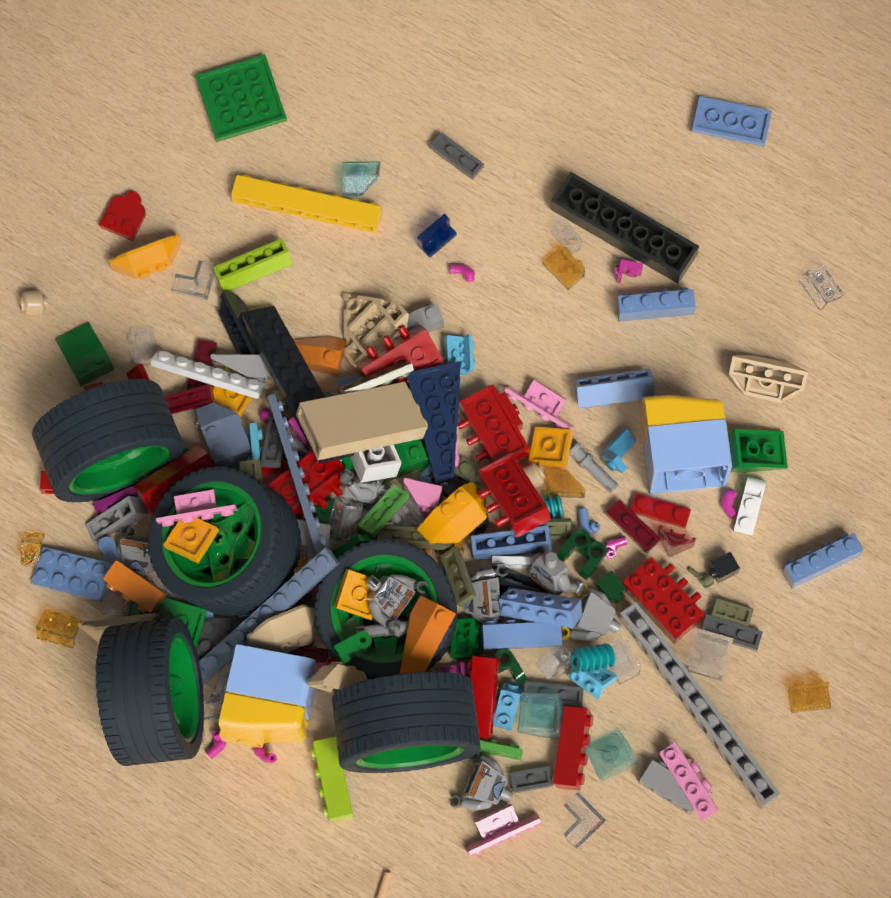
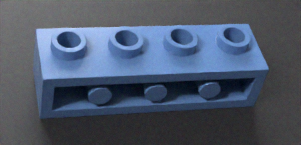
M680 288L677 291L664 289L655 293L643 291L640 294L634 295L632 293H624L618 296L617 299L619 322L694 315L696 308L694 290L688 288Z
M650 369L574 379L576 400L579 408H591L597 405L608 406L618 402L628 403L632 400H642V397L654 396L653 376Z
M540 525L517 538L512 530H499L495 533H479L471 536L475 561L492 559V556H514L552 550L549 526Z
M848 533L844 534L834 543L827 542L823 544L820 550L815 552L810 550L803 555V558L799 560L794 558L786 562L783 574L791 589L860 557L864 549L855 533L848 535Z
M508 587L499 599L501 616L568 628H574L582 617L581 599Z
M516 620L504 621L505 624H497V621H487L485 625L480 627L481 651L560 647L562 645L561 626L528 620H524V623H516Z

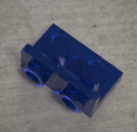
M444 213L417 236V246L429 258L457 236V232L450 226V218Z

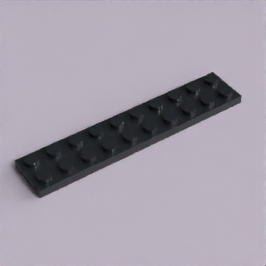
M275 306L241 312L239 316L241 322L310 445L296 413L301 402L326 397ZM354 453L318 460L320 464L354 456Z

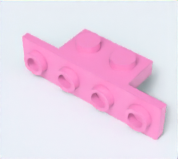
M533 380L525 395L511 386L505 387L504 391L508 393L507 396L514 401L520 400L528 410H536L544 420L555 422L557 428H573L572 424L558 416L567 399L537 380Z
M208 490L174 496L177 515L156 518V522L165 527L174 525V521L182 520V523L193 522L194 518L197 517L206 520L214 518L213 515L220 513L221 516L233 515V511H238L236 505L217 508L215 491Z
M676 742L662 750L660 756L699 818L703 821L719 811L710 797V794H712L710 788L712 786L706 777L703 778L700 774L701 768L695 760L686 759Z
M509 804L475 820L482 839L465 846L464 849L468 855H478L483 852V849L489 846L495 847L508 837L514 838L525 829L531 830L542 821L537 813L519 821L512 805Z

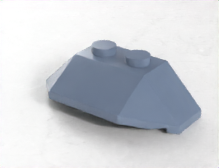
M216 403L196 409L201 430L215 465L222 468L229 467L240 470L239 462L247 461L252 449L238 413Z

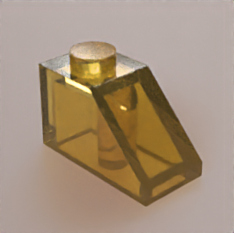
M561 467L547 469L546 496L550 494L551 497H554V494L558 493L559 497L585 498V488L567 470H563Z

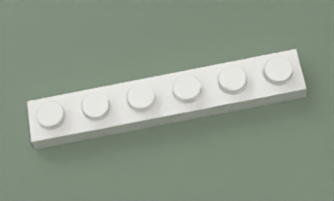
M158 350L151 359L150 366L255 399H259L265 388V383L259 382L256 379H249L201 362L169 354L166 351Z

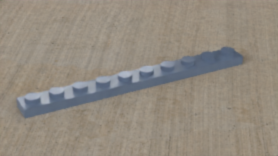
M275 394L269 395L267 397L316 554H319L323 550V546L327 545L323 534L319 535L317 530L321 526L318 517L314 518L312 514L316 510L313 501H308L307 498L310 491L307 483L303 484L302 478L305 475L302 466H297L296 461L300 459L297 450H292L291 445L295 443L292 434H287L286 428L289 427L286 416L282 417L281 414L284 408L281 400L277 401Z
M324 548L199 661L202 686L233 660L236 644L248 646L247 635L250 632H253L266 619L286 612L339 564L329 548Z

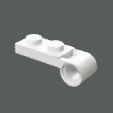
M747 477L734 527L735 532L753 536L767 481Z

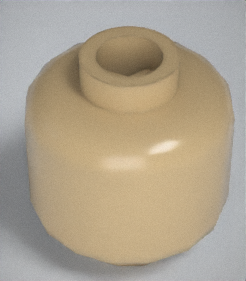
M41 291L24 292L22 297H19L20 311L24 312L26 316L42 315L44 308L48 307L47 297H43Z
M531 462L522 467L535 488L544 484L546 474L541 464L537 465L535 462Z

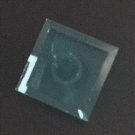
M343 162L342 196H347L348 198L362 196L379 180L381 162Z
M521 693L518 732L542 738H560L563 718L560 693Z
M620 730L591 742L586 748V753L600 782L636 767L638 763L630 744Z

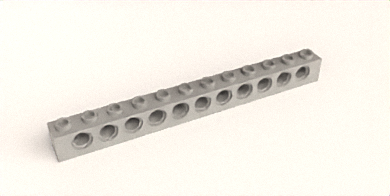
M637 602L622 611L619 617L621 622L760 808L763 809L777 799L780 795L779 791Z

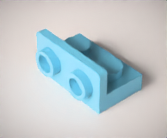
M571 667L568 677L596 699H599L602 696L603 690L616 681L617 675L608 668L603 669L601 667L600 670L594 668L593 671L587 670L586 672L580 671L575 673Z

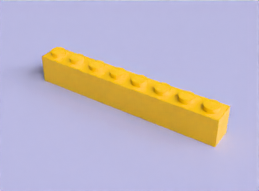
M237 175L231 193L234 203L377 234L382 216V207L374 202L364 203L355 198L345 199L337 194L327 195L318 190L313 192L300 186L295 188L281 182L277 184L267 179H254L249 175Z

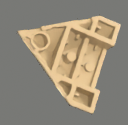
M343 293V300L346 304V309L344 310V338H346L344 355L357 368L355 364L369 356L366 350L367 346L372 345L375 351H378L385 346L382 340L383 336L389 335L391 341L401 336L398 328L405 325L407 329L409 313L398 301H386L380 298L352 296Z

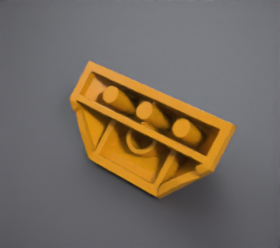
M178 233L108 260L111 269L134 279H144L151 273L165 271L172 265L181 247L180 235Z
M473 482L462 485L437 506L416 531L429 544L459 543L486 520V497L479 498L477 492L481 490Z

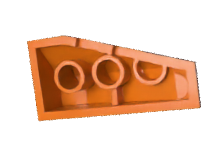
M330 336L293 339L310 370L339 376L344 358V348H346V340Z
M419 597L410 614L400 674L426 671L456 613L427 598Z

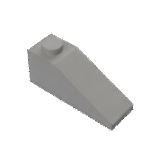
M438 303L410 313L407 331L412 330L418 325L426 328L428 333L444 328L443 317Z
M211 354L213 361L246 378L256 379L264 383L265 379H269V371L260 355Z
M128 496L85 525L92 541H97L119 531L123 526L126 528L147 516L148 512L140 497Z
M652 760L641 777L639 784L688 815H691L694 808L670 770L667 769V765L659 760L657 762Z

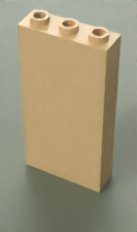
M405 382L301 402L296 413L317 460L422 439L428 428L427 421L423 418L420 407L415 403L412 392L408 389Z

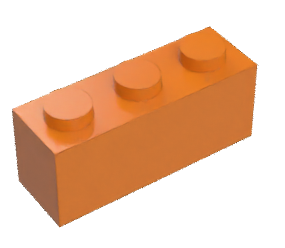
M118 560L113 563L103 578L107 582L106 587L114 592L118 590L123 593L121 596L129 603L132 601L139 605L137 608L145 614L148 612L155 613L167 596L161 589Z

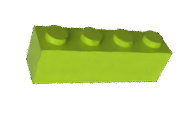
M281 238L216 265L213 269L222 291H231L291 266L293 263L285 242Z
M336 736L313 741L314 747L310 748L312 759H317L318 767L314 768L317 779L321 778L322 786H319L321 798H325L326 805L323 806L325 818L329 817L330 822L354 817L344 769L339 765Z

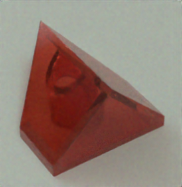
M659 525L657 534L661 538V543L668 557L694 547L696 538L693 537L691 541L684 539L685 534L676 533L673 529H670L669 533L663 531V526Z

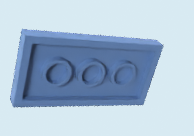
M699 96L692 132L764 147L772 111Z
M43 547L31 584L103 602L107 590L105 586L107 582L103 578L113 564Z

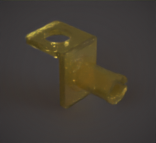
M25 532L21 540L20 563L23 566H37L41 555V543L45 537L44 533Z

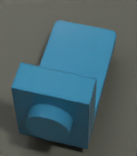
M624 429L600 454L611 471L616 470L623 473L627 469L621 458L636 443V440L628 429Z
M509 681L508 683H503L494 717L495 727L512 730L519 699L523 687L519 686L516 682Z

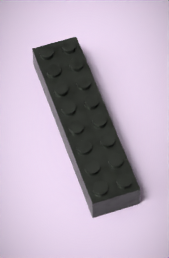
M572 172L569 173L551 200L550 210L679 284L698 255L699 245Z

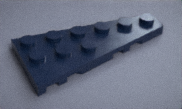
M461 361L412 371L410 375L406 376L415 403L419 405L420 412L428 424L423 441L435 482L453 479L455 475Z

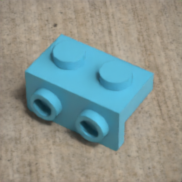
M467 334L465 337L446 335L444 337L445 364L461 361L460 375L466 376L475 367L472 334Z
M249 423L250 430H245L252 449L248 460L259 459L261 462L263 447H260V440H263L262 429L258 428L257 423Z

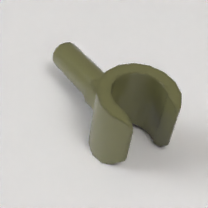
M689 568L688 572L698 578L704 588H709L714 584V579L710 574L703 577L694 569Z

